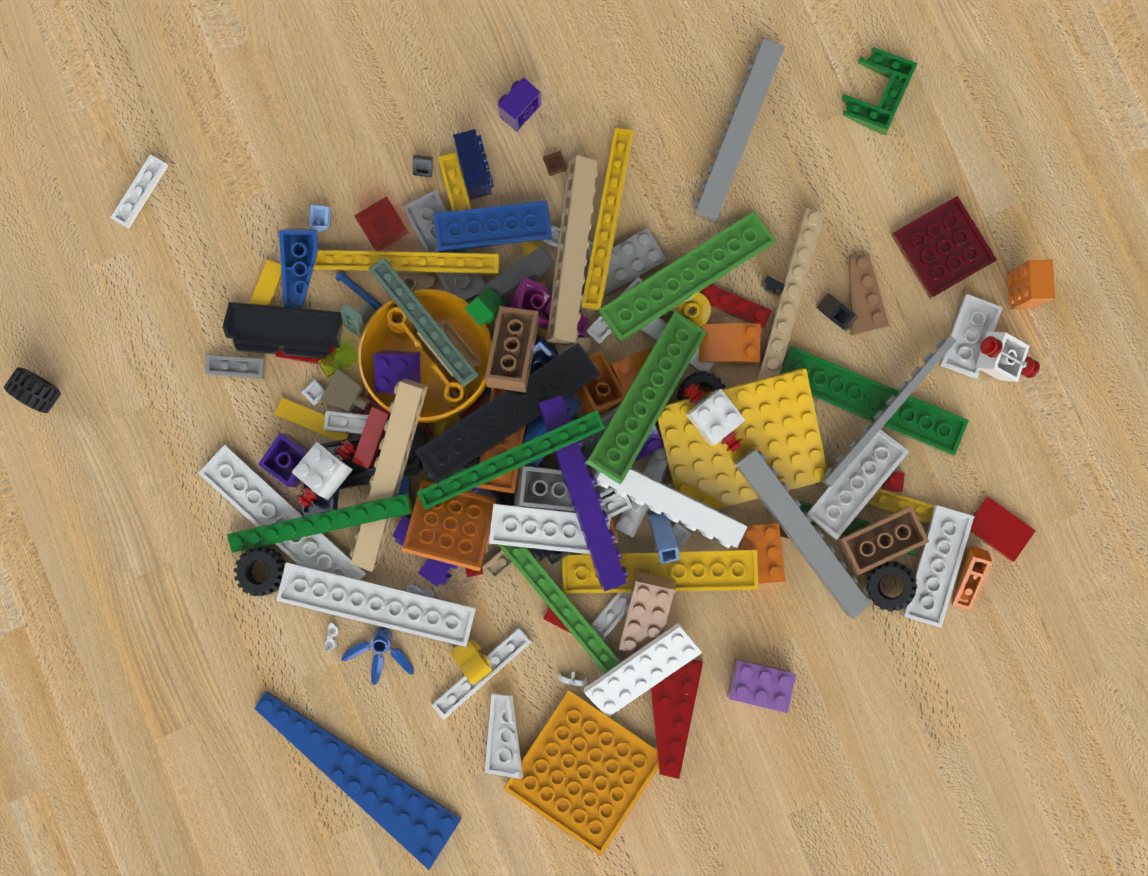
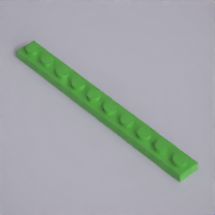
M498 544L604 673H607L621 663L526 547Z

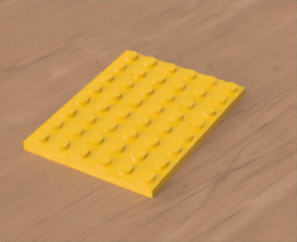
M805 368L722 389L745 419L742 424L732 431L737 432L735 436L737 439L742 438L741 446L734 452L731 450L726 451L728 446L727 444H721V441L716 445H709L686 416V413L698 405L697 402L690 404L691 398L666 404L657 420L673 488L714 509L759 498L734 465L736 460L751 449L760 450L764 454L766 464L776 470L778 473L777 479L780 482L783 481L789 490L822 482L824 479L823 474L828 470ZM712 392L704 394V397H703V398L705 399V398L708 397Z

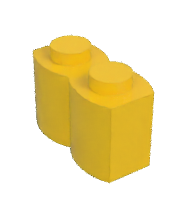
M468 639L466 647L457 645L450 651V654L469 682L475 685L492 671L490 667L492 662L486 654L482 656L479 651L482 648L475 639L473 641Z

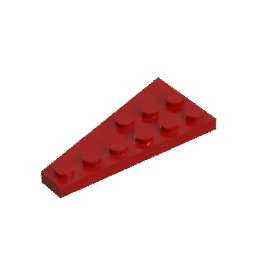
M692 659L650 688L660 775L680 779L703 661Z

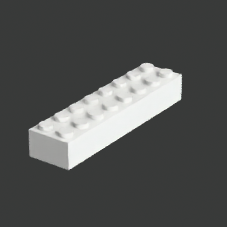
M595 468L592 472L598 485L606 489L611 486L615 493L623 497L629 495L633 502L641 506L646 503L650 510L658 514L664 512L668 519L676 523L680 520L685 527L693 531L698 529V532L711 540L715 537V540L725 547L730 548L732 545L737 548L747 529V526L739 520L633 468H630L621 484L613 481Z

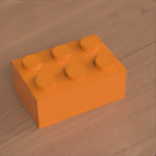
M1053 259L1028 260L1009 272L1007 285L1010 286L1008 303L1011 304V310L1035 309L1055 299Z
M779 523L747 526L739 543V549L757 550L758 584L785 582Z

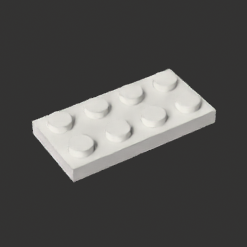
M966 294L950 334L957 341L942 357L939 366L974 379L978 378L980 370L976 368V364L981 352L980 345L985 339L987 331H995L1003 307Z

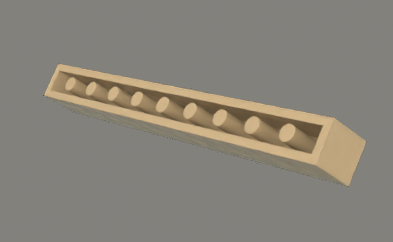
M580 155L572 158L568 166L546 338L548 342L564 346L575 343L578 338L577 324L581 316L579 308L583 299L581 291L585 282L586 251L590 243L588 234L592 226L590 218L594 209L592 202L596 192L595 179L598 175L597 161Z
M806 208L802 215L783 281L784 286L779 295L755 381L780 374L824 220V212Z
M404 379L396 384L394 394H396L395 401L391 403L389 408L391 413L390 419L387 420L384 431H386L385 438L381 440L379 445L381 453L374 464L376 471L375 475H372L369 486H371V490L366 495L365 502L398 495L428 388L427 385L409 379ZM392 518L361 524L355 535L356 545L350 553V557H352L351 565L371 572L379 566Z

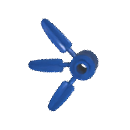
M386 627L377 628L373 633L371 642L362 641L344 653L341 661H347L368 651L371 646L372 650L377 653V655L373 656L371 682L373 685L378 683L382 672L384 657L381 654L388 651V649L391 651L390 655L408 674L413 675L414 673L411 663L398 648L394 650L390 646L393 635Z

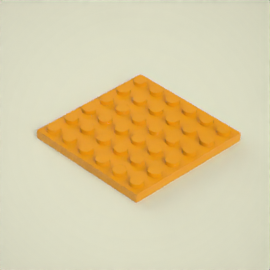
M568 689L521 761L523 778L510 777L503 789L602 856L658 770L657 749Z

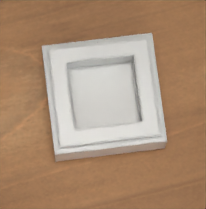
M314 379L301 393L316 406L320 402L325 389Z

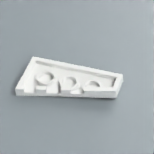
M493 693L491 694L485 773L521 779L523 778L513 696Z

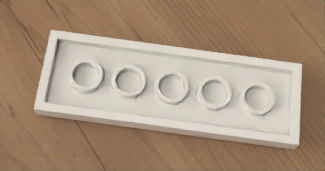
M880 429L807 514L815 524L837 540L909 451Z
M493 503L489 536L490 544L589 554L575 512ZM608 516L609 521L606 522L608 530L610 527V516Z
M934 506L926 533L929 542L922 547L914 574L917 584L916 595L912 602L904 608L902 616L942 628L974 516L942 506Z
M677 623L585 687L584 693L605 715L610 717L700 655L702 650L683 627Z

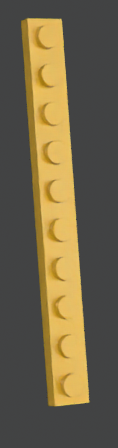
M615 128L582 300V308L599 310L602 308L634 136L633 130Z
M318 250L313 270L369 271L371 266L385 258L396 272L499 274L500 255Z

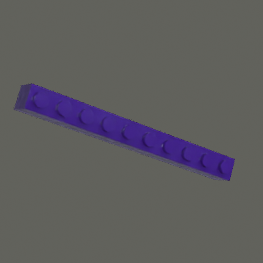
M562 395L538 403L547 432L574 421L573 417H569L567 411L570 409L566 398L563 399ZM579 440L554 453L603 591H608L627 584L625 578L628 577L625 567H621L619 559H622L618 547H614L613 541L615 537L612 529L608 530L606 524L609 521L605 510H601L600 503H602L599 492H595L593 485L596 482L593 474L588 472L587 466L589 465L586 463L588 459L586 454L582 455L580 447H583V444Z

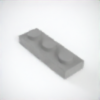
M206 355V375L264 379L265 359Z

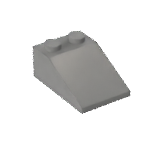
M527 466L518 468L514 506L575 511L561 470Z

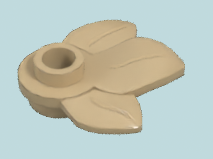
M399 272L401 279L406 285L408 282L413 283V286L409 288L411 291L429 289L435 282V278L427 276L428 273Z

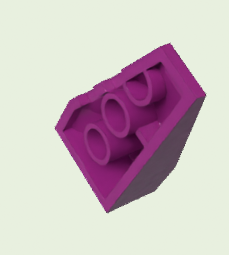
M522 278L511 300L510 308L538 311V328L548 330L552 293L546 290L547 287L543 284ZM582 314L577 324L578 337L584 338L588 318Z

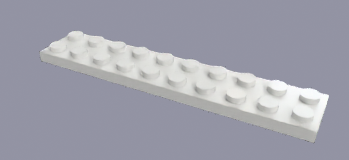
M224 445L198 473L256 527L303 517L293 505L227 445ZM323 533L275 543L298 565L361 580L367 574L362 568L351 565L352 559Z
M288 562L285 564L276 599L279 602L464 647L467 646L476 611L474 607Z

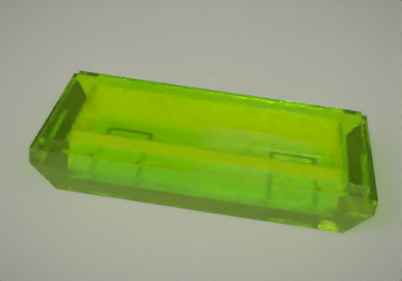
M348 343L317 361V363L328 378L335 374L337 369L342 370L357 361L358 355L351 343Z

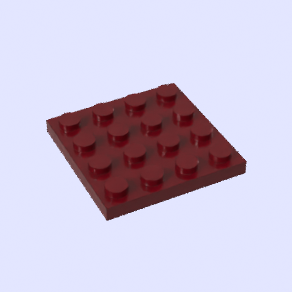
M958 196L891 234L930 299L997 261Z

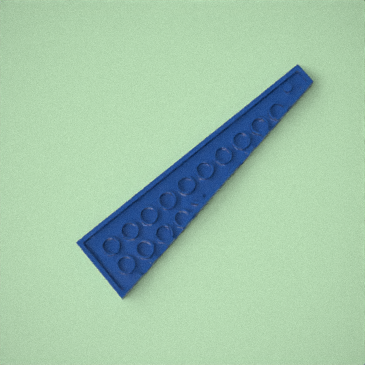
M266 691L254 709L422 865L430 870L462 818Z

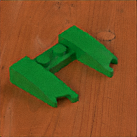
M873 47L871 49L873 55L867 60L861 57L858 64L890 80L878 106L843 94L842 102H846L847 111H843V116L873 131L887 135L900 102L914 75L917 63Z

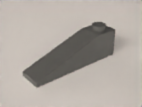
M541 246L492 279L478 293L481 294L490 285L505 302L502 307H510L511 300L522 278L539 283L550 268L553 260Z

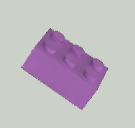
M735 659L727 697L730 700L788 713L796 674L791 671Z

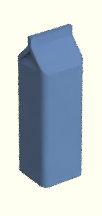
M654 511L647 512L660 563L679 560L678 546L670 519L664 515V512H661V514Z

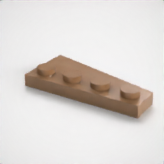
M869 253L851 257L849 259L851 310L858 315V318L851 325L852 336L887 327L889 323Z

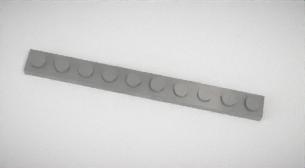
M949 336L945 339L941 338L936 343L935 347L937 349L933 353L929 352L923 359L925 363L921 367L917 366L911 372L912 378L908 382L905 380L899 386L898 390L900 392L896 396L892 395L886 401L887 407L883 411L880 409L874 415V422L871 425L867 424L861 430V437L858 440L855 438L849 444V451L846 454L842 453L835 461L837 463L833 469L830 467L823 474L824 479L822 483L830 487L834 484L957 340Z

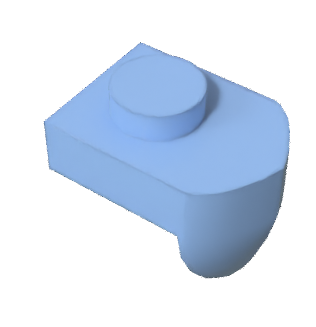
M312 204L310 207L309 227L312 230H317V232L328 230L330 228L331 207Z

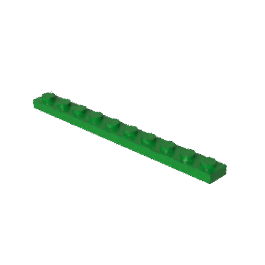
M596 410L448 477L438 484L435 483L417 492L424 509H429L606 429L599 411Z
M406 493L227 534L231 551L234 553L411 514L413 510L409 495Z

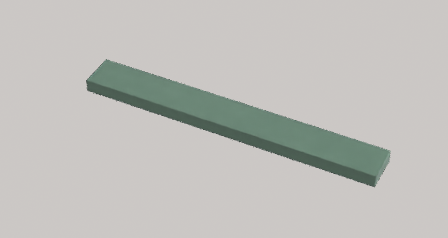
M382 258L371 266L369 271L461 386H466L479 375L388 261Z

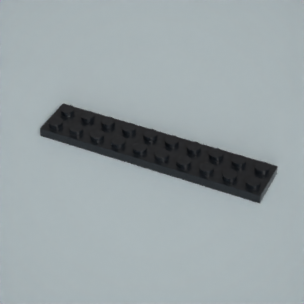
M577 343L530 374L526 392L504 391L415 450V453L436 484H438L541 416L538 403L561 395L563 399L568 398L601 374L581 345Z

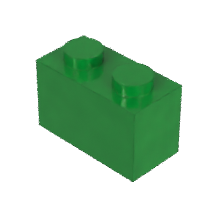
M489 285L464 309L481 326L485 322L487 324L491 323L498 315L499 306H503L505 302Z

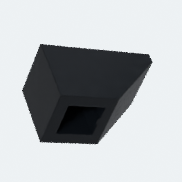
M830 293L816 307L845 331L858 318L857 314Z

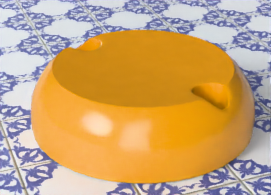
M440 290L412 291L434 320L439 322L447 319L482 361L479 366L474 367L479 376L462 387L419 337L417 329L392 299L377 310L364 329L359 345V369L363 382L371 396L381 407L389 412L390 405L395 401L396 394L375 392L374 354L383 350L420 352L421 384L427 385L428 388L418 423L441 422L466 411L487 387L485 375L492 338L486 323L479 326L464 309L469 303L462 298Z

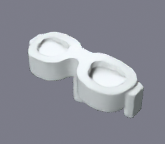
M415 585L406 586L408 592L420 593L428 597H433L435 594L432 590H421Z
M330 623L328 626L329 636H327L324 652H330V650L335 649L337 646V642L333 638L339 634V628L335 623Z
M572 671L571 678L562 676L559 672L558 679L563 683L575 686H583L587 683V678L585 680L575 679L576 672Z

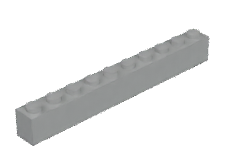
M765 38L762 45H757L754 55L757 56L755 62L751 61L747 72H750L749 78H744L741 85L743 93L742 95H737L734 106H737L735 113H730L727 123H730L728 130L724 129L720 140H723V144L721 147L717 146L714 157L717 159L715 164H710L707 174L710 175L708 181H703L700 189L703 192L702 197H697L693 208L696 209V216L716 223L785 46Z
M749 450L736 460L734 465L845 614L854 619L871 605L867 600L869 599L868 594L863 589L860 590L856 585L858 583L857 579L851 573H847L845 563L840 558L837 559L833 554L835 553L834 548L829 543L826 544L822 539L824 537L822 532L817 527L814 528L812 526L811 517L806 512L803 513L799 508L801 504L795 497L789 495L787 485L777 479L778 473L772 466L766 464L764 454L760 450Z

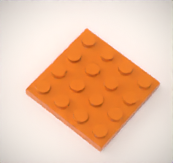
M421 479L418 491L435 483ZM466 491L425 510L417 494L402 552L480 571L491 527L493 503L496 504L497 499Z

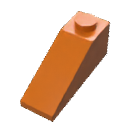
M969 546L960 570L952 601L953 606L972 610L992 564L989 551Z

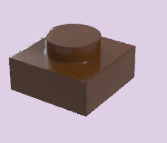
M561 151L543 157L549 176L567 170Z

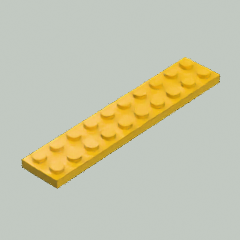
M757 550L679 552V560L663 564L660 563L658 552L620 553L622 559H619L621 567L624 566L628 577L625 578L627 584L608 591H603L590 554H571L562 559L564 594L632 592L637 571L675 579V592L759 590Z

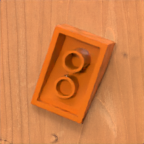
M724 323L704 324L700 327L707 333L699 345V362L755 365L760 362L761 324Z
M653 347L611 364V368L625 393H627Z
M600 351L588 357L601 375L577 391L579 401L586 415L596 410L602 414L620 405L626 395L605 355Z

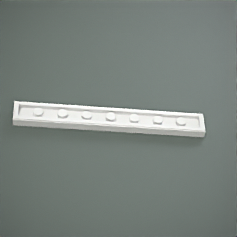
M675 523L672 529L679 550L692 534L681 524ZM631 592L617 593L591 624L602 640L607 637L626 614Z

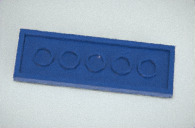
M547 200L434 213L439 253L552 239Z

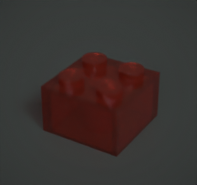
M387 196L354 215L375 251H381L409 234Z

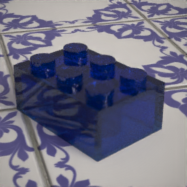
M475 129L454 134L453 137L470 200L491 195V188H494L491 172H486V170L490 169L486 153H482L485 150L481 135H477Z

